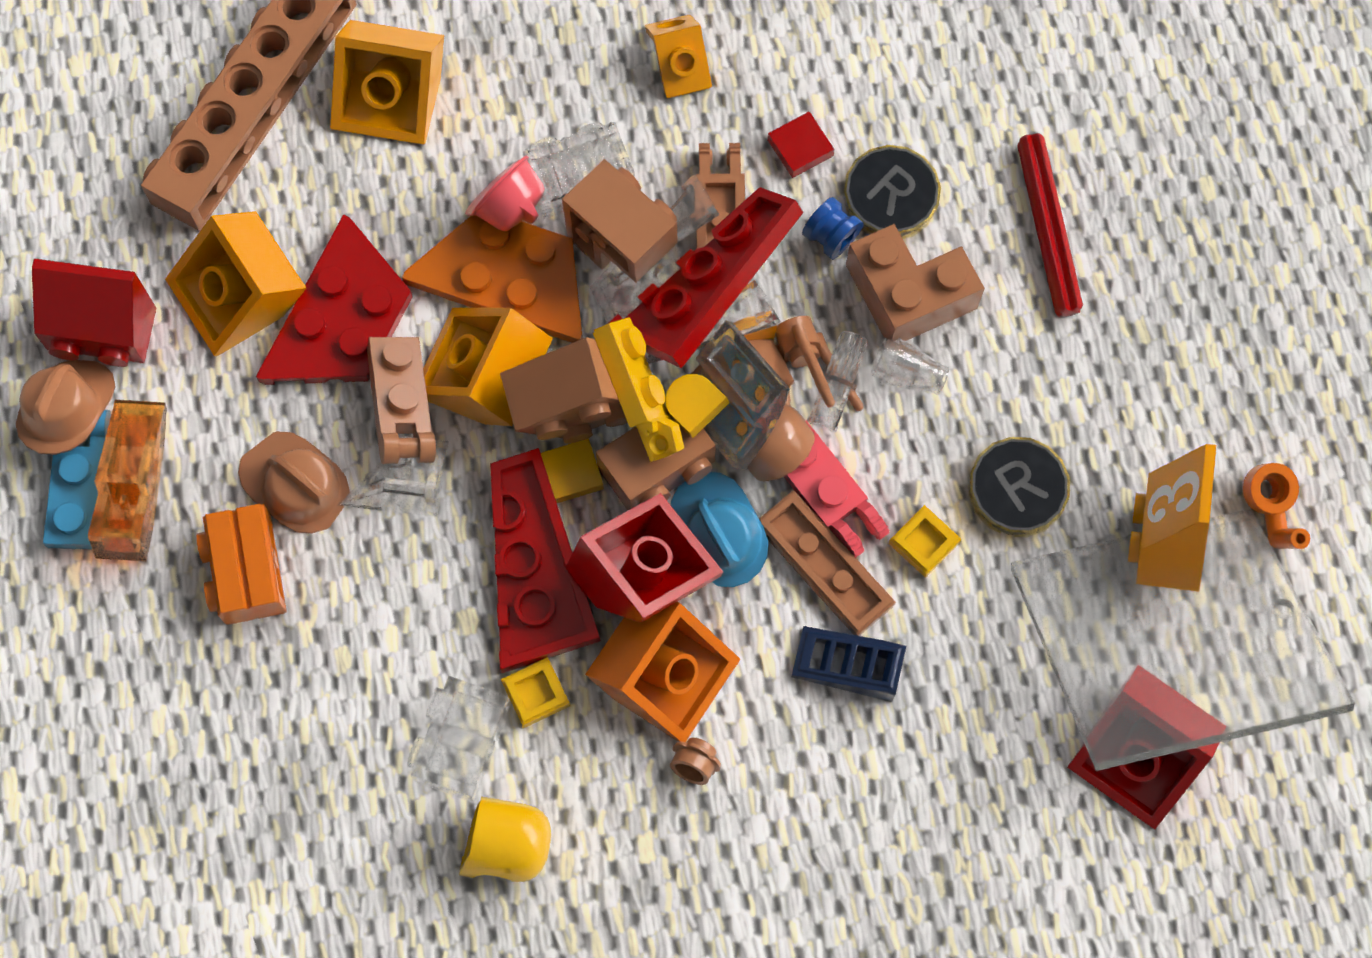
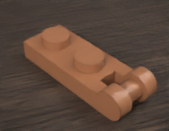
M369 337L367 357L381 463L398 464L400 458H416L417 463H434L436 442L431 429L419 337ZM398 434H413V438H399Z

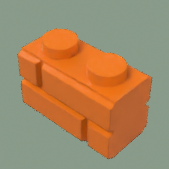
M255 504L236 508L233 511L225 510L205 514L203 516L205 532L197 533L196 539L202 563L210 562L212 581L204 582L205 598L210 613L217 611L218 616L226 625L286 613L287 609L272 518L265 505Z

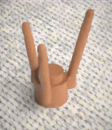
M797 316L780 323L775 333L778 342L776 347L786 366L789 361L792 367L795 368L808 366L825 405L833 407L835 400L817 360L821 357L854 409L861 411L864 407L862 401L828 349L822 332L815 331L811 318L809 316ZM789 388L784 394L780 404L790 405L791 399Z

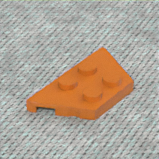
M477 215L470 216L410 266L402 276L403 282L408 286L471 308H512L546 334L571 343L583 339L573 240L564 235L523 221L504 232L498 230Z

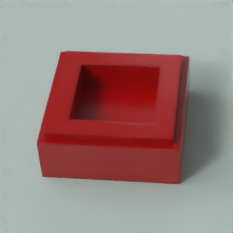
M810 111L768 133L767 141L792 178L834 156V147Z

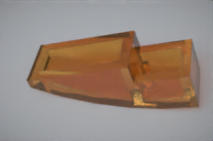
M115 400L94 481L98 496L88 532V539L95 559L147 561L154 527L164 452L167 415L165 402Z

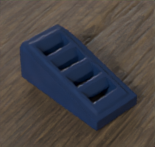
M803 626L791 677L892 702L896 695L907 646L885 640ZM815 642L825 644L820 669L809 668ZM836 647L846 649L840 673L830 671ZM856 652L866 654L861 677L851 675ZM877 657L886 659L882 681L872 679Z

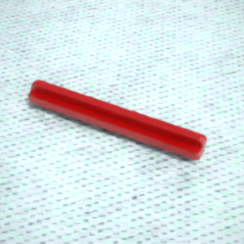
M1040 133L1024 135L1019 139L1017 148L1054 311L1059 317L1073 316L1080 313L1083 302L1045 138Z

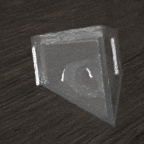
M399 435V438H413L411 436ZM435 440L436 457L434 463H417L416 458H400L398 464H382L380 462L338 505L438 517L449 441Z

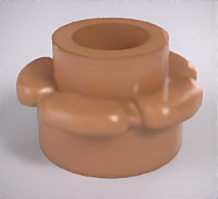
M689 738L687 743L677 742L672 748L676 753L670 763L671 769L679 777L690 783L705 785L708 783L711 775H714L715 772H719L721 769V763L715 757L717 753L715 748L702 739Z

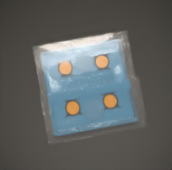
M725 320L696 357V361L702 367L698 375H702L711 381L730 402L704 427V430L733 468L746 470L773 431L787 401L790 388L732 322Z

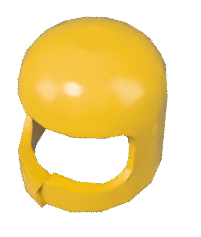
M481 796L472 819L464 856H462L459 876L475 878L476 876L490 875L505 878L512 882H525L535 878L542 871L547 861L551 843V826L546 815L534 806Z

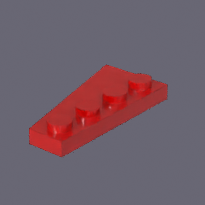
M759 187L711 230L714 238L707 245L694 251L690 249L675 262L680 268L660 287L652 283L637 296L641 304L625 318L630 317L633 326L641 332L645 340L647 353L679 368L686 364L804 213L796 200ZM617 314L608 323L615 322L623 318L619 314Z
M539 448L490 463L496 551L495 575L497 576L498 593L497 618L500 636L499 660L500 670L502 673L536 663L547 657L551 658L600 642L601 639L587 596L566 569L573 552Z

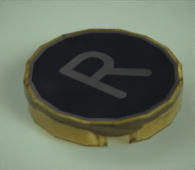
M885 145L872 148L855 159L845 178L844 204L848 216L855 215L864 222L863 232L870 235L895 224L902 239L915 236L929 225L939 206L941 185L935 168L923 155L908 147Z
M1008 437L993 442L978 455L969 474L968 498L975 515L989 529L1000 534L1003 532L1008 535H1014V537L1027 538L1045 532L1060 518L1070 497V477L1063 460L1048 445L1032 438Z

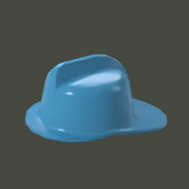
M709 472L703 479L691 485H688L686 481L682 483L671 500V506L723 570L721 577L712 581V583L721 587H736L748 583L761 572L768 557L769 541L764 527L746 494L734 479L718 472Z

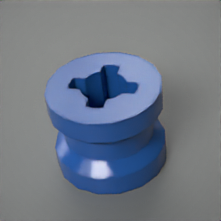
M831 197L822 203L812 214L802 230V235L809 241H818L823 245L824 254L834 260L856 239L863 228L864 222L855 215L848 216L842 211V204L834 197Z

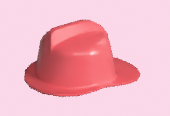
M527 155L500 173L473 200L465 214L467 216L477 215L498 230L504 232L512 229L522 220L533 224L538 218L535 207L542 198L545 188L528 163L529 157Z

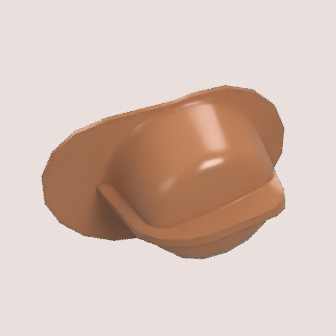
M69 360L40 370L29 377L22 387L19 398L20 409L16 419V428L20 440L27 448L37 453L52 455L71 451L82 444L94 430L100 416L112 399L116 388L113 373L105 365L96 361Z
M273 432L240 459L238 474L241 486L257 504H264L270 515L282 525L295 532L312 534L328 529L349 501L350 489L347 478L337 464L309 441L294 433Z

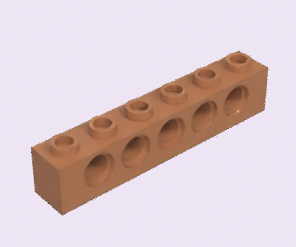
M271 0L267 7L260 8L252 20L251 30L242 43L234 45L228 52L224 68L214 82L207 83L200 92L197 106L189 118L179 122L173 130L170 144L160 159H154L146 168L141 187L151 205L200 231L357 5L356 0ZM308 13L303 19L292 20L297 14ZM273 50L283 51L280 55L276 57H265L269 52ZM245 88H257L249 95H238ZM230 125L229 129L224 133L211 134L218 126ZM203 163V166L198 171L184 173L190 165Z

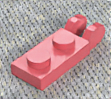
M806 420V423L814 433V444L809 456L796 470L785 475L784 478L856 558L864 552V548L858 535L843 521L846 517L856 512L867 530L879 540L888 535L890 530L873 505L867 502L868 497Z

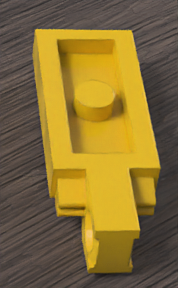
M630 317L594 329L593 336L630 428L637 427L650 462L665 458L684 449L679 424L670 420V415L667 414L664 405L665 392L660 380L655 375H652L646 360L645 340L638 328L633 326Z

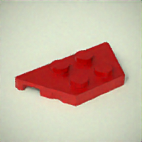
M343 215L307 280L305 291L297 299L256 375L258 382L264 385H275V381H304L305 384L326 383L333 379H339L343 382H368L370 380L367 357L369 337H392L413 298L411 290L353 220Z

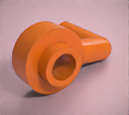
M1280 463L1260 464L1252 468L1244 479L1243 495L1247 504L1254 511L1264 514L1270 545L1276 549L1306 548L1310 543L1308 531L1303 528L1287 527L1285 511L1295 504L1299 495V483L1294 472L1289 467ZM1264 480L1269 481L1272 486V494L1268 498H1265L1261 493V483Z

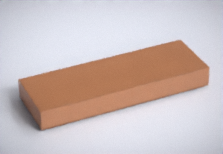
M794 490L759 518L768 541L853 635L860 636L895 606V600Z

